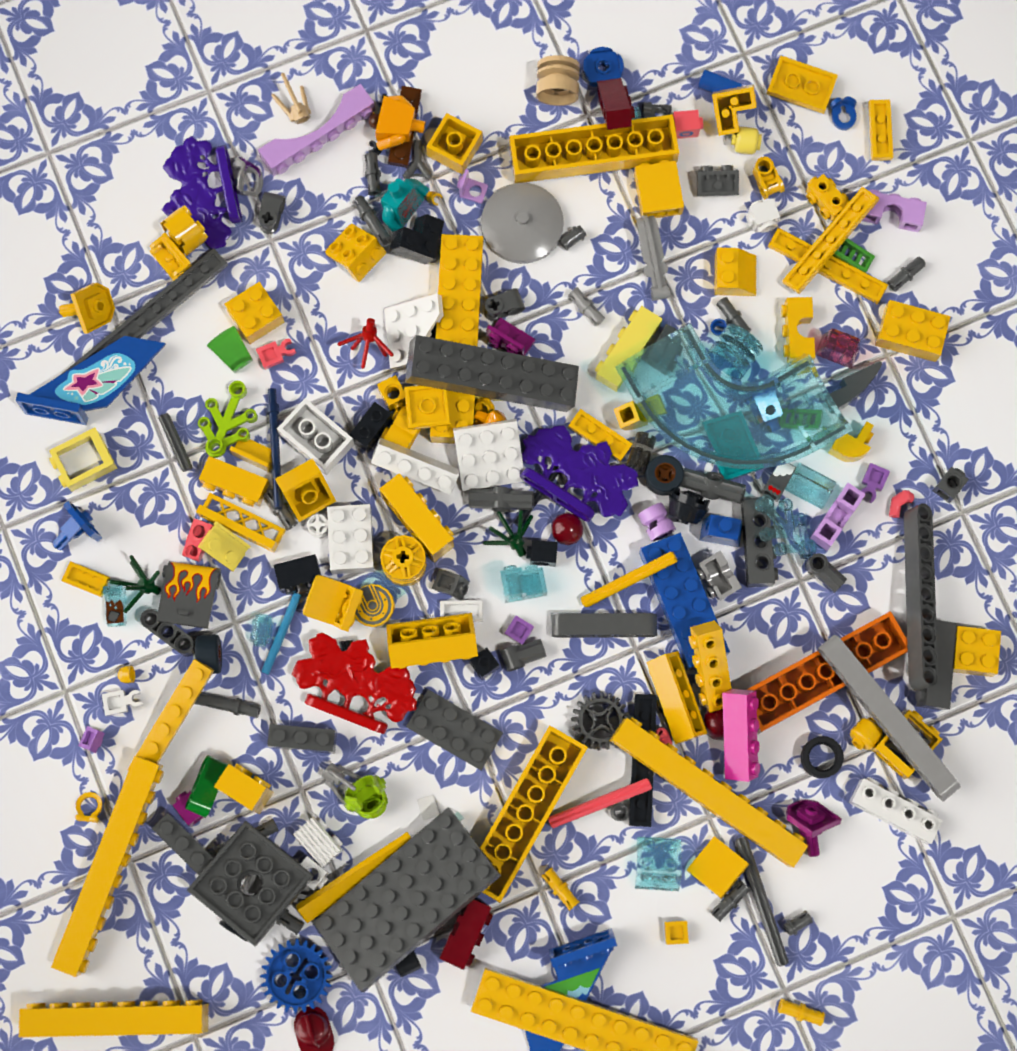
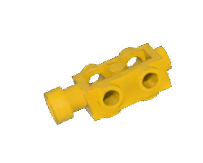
M824 174L818 178L815 176L807 183V200L812 205L816 203L819 206V212L826 220L830 219L833 221L849 203V198L844 193H840L831 178H827Z

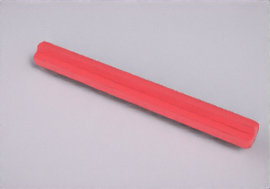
M646 778L552 815L548 818L549 824L552 828H556L652 789L651 783Z

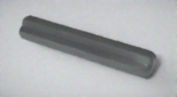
M168 413L160 415L158 419L183 472L191 470L193 466Z

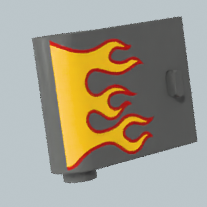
M169 561L168 565L163 567L162 577L165 579L156 621L208 629L216 589L218 590L220 585L221 568Z

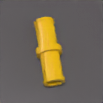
M552 867L541 876L554 891L553 895L558 896L569 911L580 903L569 890L567 882H563Z
M782 998L777 1009L778 1013L795 1017L797 1021L802 1022L804 1020L818 1026H822L825 1018V1012L808 1008L803 1003L799 1005Z

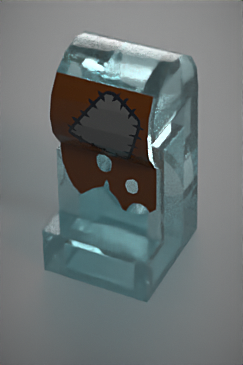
M123 585L104 586L103 595L105 596L107 626H126L127 614L123 612L127 607L125 587Z

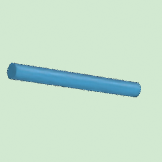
M293 593L261 670L264 674L269 675L301 599L302 595L298 593Z

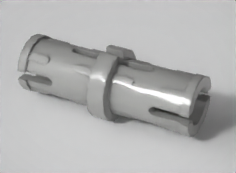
M578 287L570 292L568 297L577 305L579 312L585 314L595 327L604 321L605 317L596 309L594 302L589 300Z

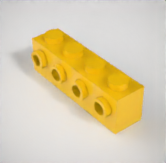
M714 620L690 627L691 636H689L690 646L694 649L692 661L698 673L695 674V680L701 693H698L699 702L709 712L723 709V693L732 689L723 631Z
M679 651L667 653L646 662L675 745L708 734Z

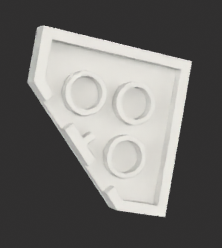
M434 294L384 309L388 348L394 354L393 357L389 355L390 369L397 370L407 367L409 343L415 335L425 337L432 335L431 330L436 322L439 323L444 316L442 295Z

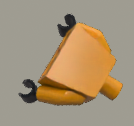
M382 94L383 102L378 103L381 106L375 131L378 142H369V145L373 147L372 150H369V153L375 152L377 155H380L385 149L409 142L412 131L424 133L426 121L415 119V108L402 95L388 97L386 94Z

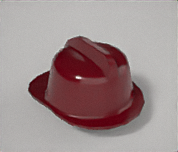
M310 1006L307 1007V1012L300 1010L294 1021V1030L300 1050L333 1051L335 1044L334 1035L326 1012L318 1007L312 1009Z

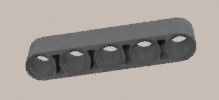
M567 613L551 615L552 637L657 636V614Z

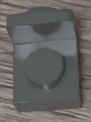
M439 569L432 589L453 596L457 600H463L464 595L468 592L469 581L461 575Z

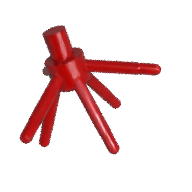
M373 318L367 319L362 333L337 343L338 346H342L356 340L351 346V350H354L362 340L365 341L361 363L362 369L366 365L370 342H376L384 357L387 356V353L391 357L394 356L393 352L377 337V324H375Z

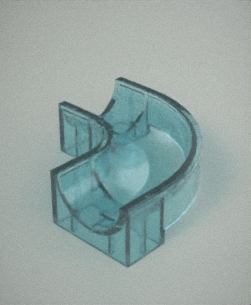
M688 322L615 365L635 403L656 431L683 452L714 465L738 469H760L784 465L821 449L853 430L826 389L810 354L805 353L764 378L753 381L736 380L726 376L715 366L693 326Z

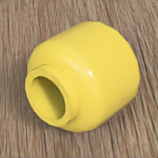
M741 126L739 127V132L732 133L731 145H735L737 153L755 154L756 150H760L762 134H759L756 128Z

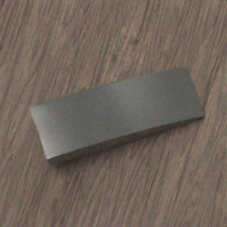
M881 361L844 377L840 382L841 388L827 395L825 401L832 414L848 406L865 391L881 368Z

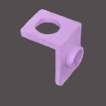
M465 169L464 175L460 176L457 188H459L461 198L482 204L488 185L469 179V170ZM474 186H478L482 190L481 194L477 197L470 194V189Z

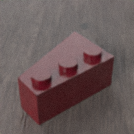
M474 899L466 905L458 915L439 959L462 970L465 969V966L470 968L475 957L472 954L474 946L479 947L485 935L481 933L484 924L489 926L494 915L490 912L492 907Z

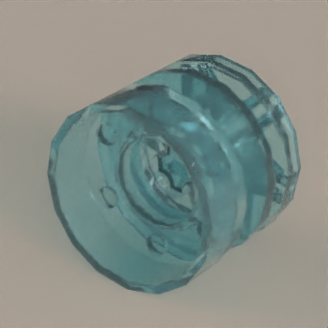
M728 324L724 332L719 336L720 341H715L706 354L711 363L732 378L742 379L751 367L749 362L756 361L757 356L763 351V346L747 330L735 324Z

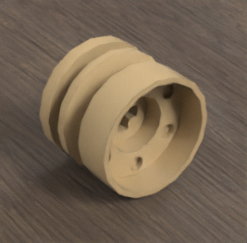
M561 55L541 58L538 61L537 78L539 80L537 81L536 98L544 104L553 106L575 103L579 97V83L577 81L579 80L580 63L572 57Z

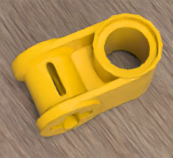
M760 157L754 165L753 176L758 184L763 199H767L769 195L777 192L783 193L785 191L784 184L778 175L773 161L769 157ZM759 166H765L768 171L762 172Z

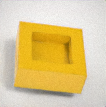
M687 921L664 922L666 945L689 944Z

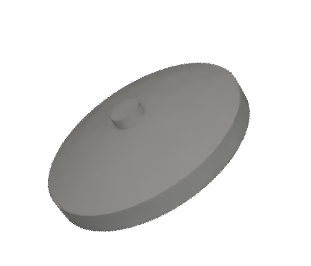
M514 183L499 189L488 199L482 212L481 228L486 244L497 256L512 263L527 264L545 258L557 247L563 233L564 218L558 201L546 189L535 184Z

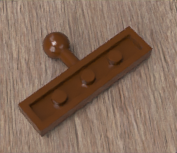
M402 86L400 95L405 97L415 108V119H417L422 89ZM379 113L372 114L368 120L370 127L375 130ZM414 131L411 133L409 142H404L390 148L389 165L408 168Z

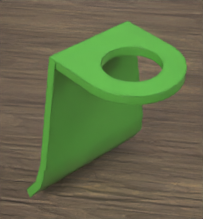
M235 326L217 335L207 345L234 373L253 361Z

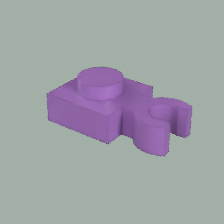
M873 463L869 464L861 482L866 485L861 491L871 495L869 503L876 499L875 490L882 491L890 473L889 470Z

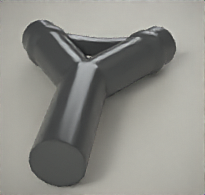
M421 140L414 141V161L403 174L404 179L421 176L429 180L433 176L422 161ZM417 168H418V169L421 171L422 174H420V173L414 174V172H415V171L417 170Z

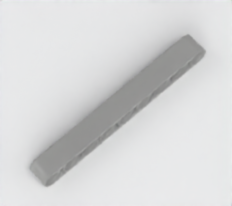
M835 634L818 648L821 656L934 794L944 802L961 788L959 782L845 643Z

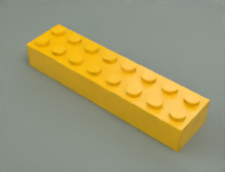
M673 114L632 120V127L607 130L604 123L509 136L515 183L631 169L641 163L656 164L662 160L677 162L679 157Z
M550 725L480 847L501 875L482 893L499 903L504 898L588 748Z
M201 999L186 1001V1004H180V1000L163 1001V1005H158V1000L142 1001L140 1005H135V1001L117 1002V1006H113V1001L95 1002V1006H91V1002L72 1003L71 1007H68V1002L49 1003V1007H46V1003L27 1004V1008L19 1009V1037L202 1034L208 1032L209 1004H203Z

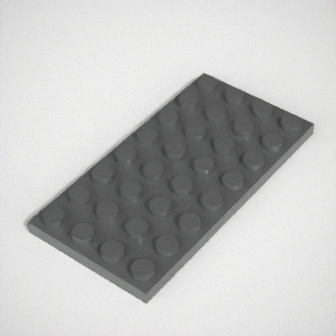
M448 807L313 923L360 992L364 993L501 875L454 812Z

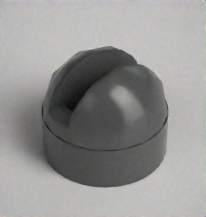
M623 803L615 804L610 810L611 817L615 821L626 820L629 817L628 806ZM623 810V814L616 815L615 811Z

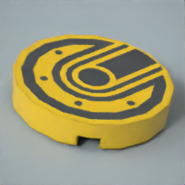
M370 584L363 586L360 589L363 591V599L360 606L357 607L355 618L358 622L369 627L384 625L391 619L395 609L392 594L381 585Z

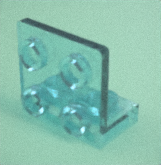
M638 837L635 889L679 891L682 877L681 840Z

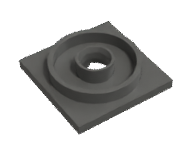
M245 821L189 886L187 891L256 947L314 876ZM256 875L262 880L261 890L252 896L244 894L241 890L242 880L246 876Z

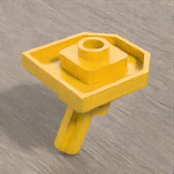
M92 283L70 294L73 303L64 304L59 307V313L63 317L78 315L84 334H88L111 322L115 311L109 288L99 283Z

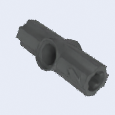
M684 468V477L680 487L701 492L702 496L707 499L716 500L722 498L739 504L742 503L746 492V485L726 480L723 475L717 472H707L705 474Z
M494 487L493 490L470 489L468 497L470 508L491 509L496 512L533 510L535 500L534 491L512 490L507 487Z

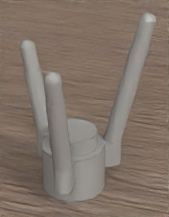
M331 763L323 772L322 777L326 779L325 784L332 789L343 805H345L343 795L334 784L338 786L342 782L355 791L356 787L345 779L344 774L356 780L361 778V776L345 769L341 765L336 766L334 763Z

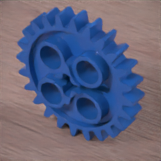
M296 939L295 945H292L291 941L287 940L286 948L282 944H278L279 951L277 952L272 949L273 957H265L269 964L261 966V968L266 970V974L260 975L261 978L266 979V982L261 984V987H268L264 995H272L270 1003L278 1001L277 1009L285 1005V1012H288L291 1007H293L294 1014L298 1013L299 1007L302 1008L303 1012H307L308 1004L314 1009V1001L322 1003L320 995H328L325 987H332V984L327 982V979L332 978L333 975L327 974V970L331 969L332 966L325 965L329 957H321L324 952L323 949L318 952L315 951L317 944H313L309 948L308 940H305L303 945H300L299 939ZM291 954L297 955L299 959L295 967H291L287 962ZM307 958L308 962L300 972L302 979L296 980L289 994H286V989L294 979V976L291 975L292 972H297L303 960ZM311 965L315 966L318 970L315 978H309L306 974L307 968ZM278 974H284L287 978V983L283 987L278 986L276 983ZM298 985L304 986L306 989L304 998H298L295 995V988Z

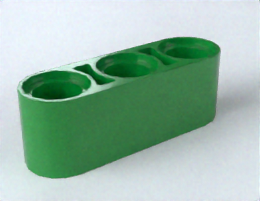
M210 755L206 756L185 809L204 818L207 817L218 793V789L214 786L228 766L227 763Z

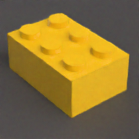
M889 300L884 308L875 346L936 362L942 354L951 316Z
M237 763L235 766L228 764L214 786L257 814L262 812L274 793L270 790L272 785L256 775L254 778H251L253 773Z

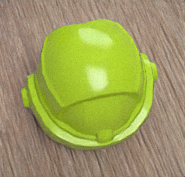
M366 775L352 783L356 787L355 791L349 787L347 788L344 797V807L347 811L355 812L363 818H377L384 813L388 804L385 793L386 781L377 775Z

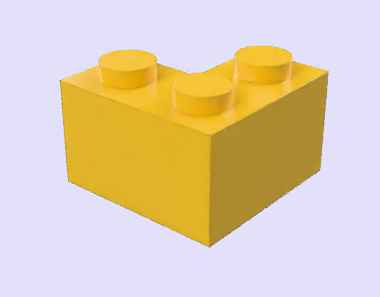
M754 84L712 93L719 136L739 132L740 125L737 111L757 108Z

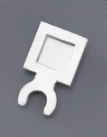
M124 690L102 694L105 716L128 712L129 705L141 707L143 705L142 702L135 703L133 701V697L140 695L141 692L133 690L127 696Z

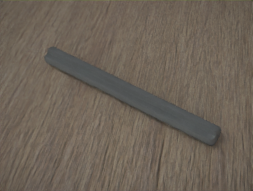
M747 837L738 838L735 842L740 857L749 863L745 872L776 965L779 967L787 965L789 961Z

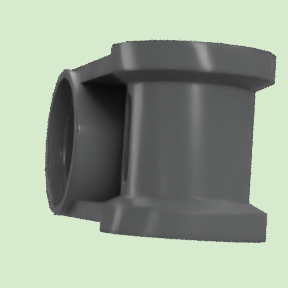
M264 192L262 196L258 221L261 230L266 234H273L278 229L285 207L286 197L284 195Z
M517 288L509 289L501 294L487 298L484 305V315L490 321H497L499 318L516 315L525 310Z

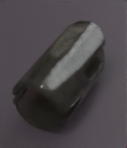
M640 431L636 433L626 466H632L636 471L639 470L640 473L645 474L657 439L653 435L649 438V433Z

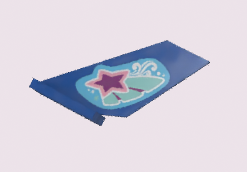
M123 336L31 394L17 393L15 401L25 415L87 425L88 416L85 411L107 408L164 348L166 343Z

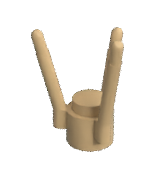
M281 73L294 103L291 106V112L274 93L271 96L288 115L291 122L295 121L296 124L304 123L310 119L311 114L304 86H300L302 105L301 102L297 101L285 73Z

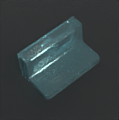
M798 463L785 490L823 509L832 494L836 481L802 463Z

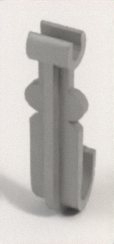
M643 215L642 218L636 219L643 262L647 264L643 269V273L646 277H651L652 287L650 291L652 301L669 298L668 285H665L663 276L667 273L668 266L666 263L661 262L664 259L658 223L655 216Z

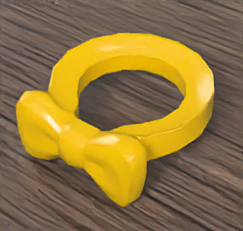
M92 792L82 794L76 802L78 813L75 816L76 820L98 823L99 818L97 816L103 808L101 798ZM87 798H94L98 802V807L91 816H85L81 810V804Z

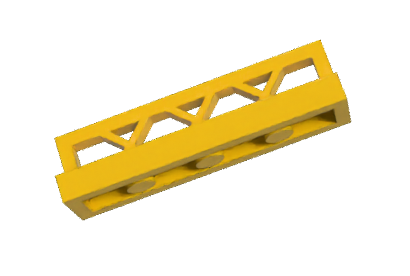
M209 493L204 505H199L196 510L198 516L212 523L216 521L232 533L273 553L286 532L285 529L212 493ZM212 500L220 503L222 511L214 512L208 509ZM235 510L239 512L241 520L233 521L227 518L226 513ZM254 519L258 521L260 529L253 531L246 527L245 522ZM274 529L279 533L275 541L265 537L264 531Z

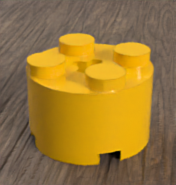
M184 205L160 222V225L165 232L169 231L170 239L183 254L185 253L188 256L202 245L208 236L204 232L205 228L198 220H193L191 212Z

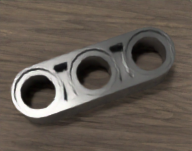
M147 609L141 614V624L183 656H191L195 653L194 639L176 625L157 621L153 625H147L148 617L152 615L157 617V611ZM167 628H173V635L165 638L164 631ZM189 640L191 642L190 648L186 651L181 650L182 642Z

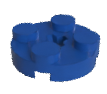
M597 47L590 51V54L584 59L583 74L592 87H597V81L621 78L623 74L624 63L622 57L609 47ZM602 63L605 67H609L606 71H601L598 68Z

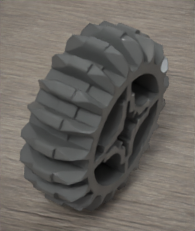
M593 692L591 693L592 700H589L587 696L583 697L585 705L580 701L577 702L581 710L573 709V713L578 715V717H572L571 721L578 722V725L572 726V730H580L575 737L583 736L582 744H585L587 740L590 741L589 749H592L595 743L597 744V751L601 750V744H604L605 749L609 750V742H611L609 740L616 731L609 722L610 714L613 710L615 711L619 727L623 718L629 716V712H621L626 705L622 704L618 707L617 704L620 699L617 697L612 702L611 693L605 699L604 692H600L599 698H596V694ZM595 704L608 706L603 712H596L589 708ZM584 712L592 720V726L588 732L584 729L582 722ZM606 713H608L605 716L604 722H606V725L600 724L595 729H593L596 726L597 720H595V717L601 718ZM598 730H604L611 734L610 737L603 739L593 737Z

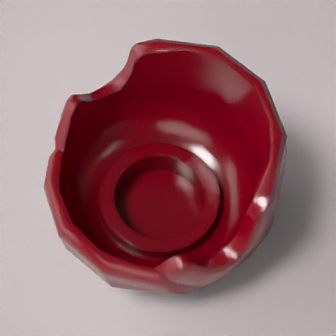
M565 512L559 514L551 524L552 535L560 544H575L583 535L582 521L573 513Z
M723 709L714 712L707 710L703 717L707 735L714 740H724Z

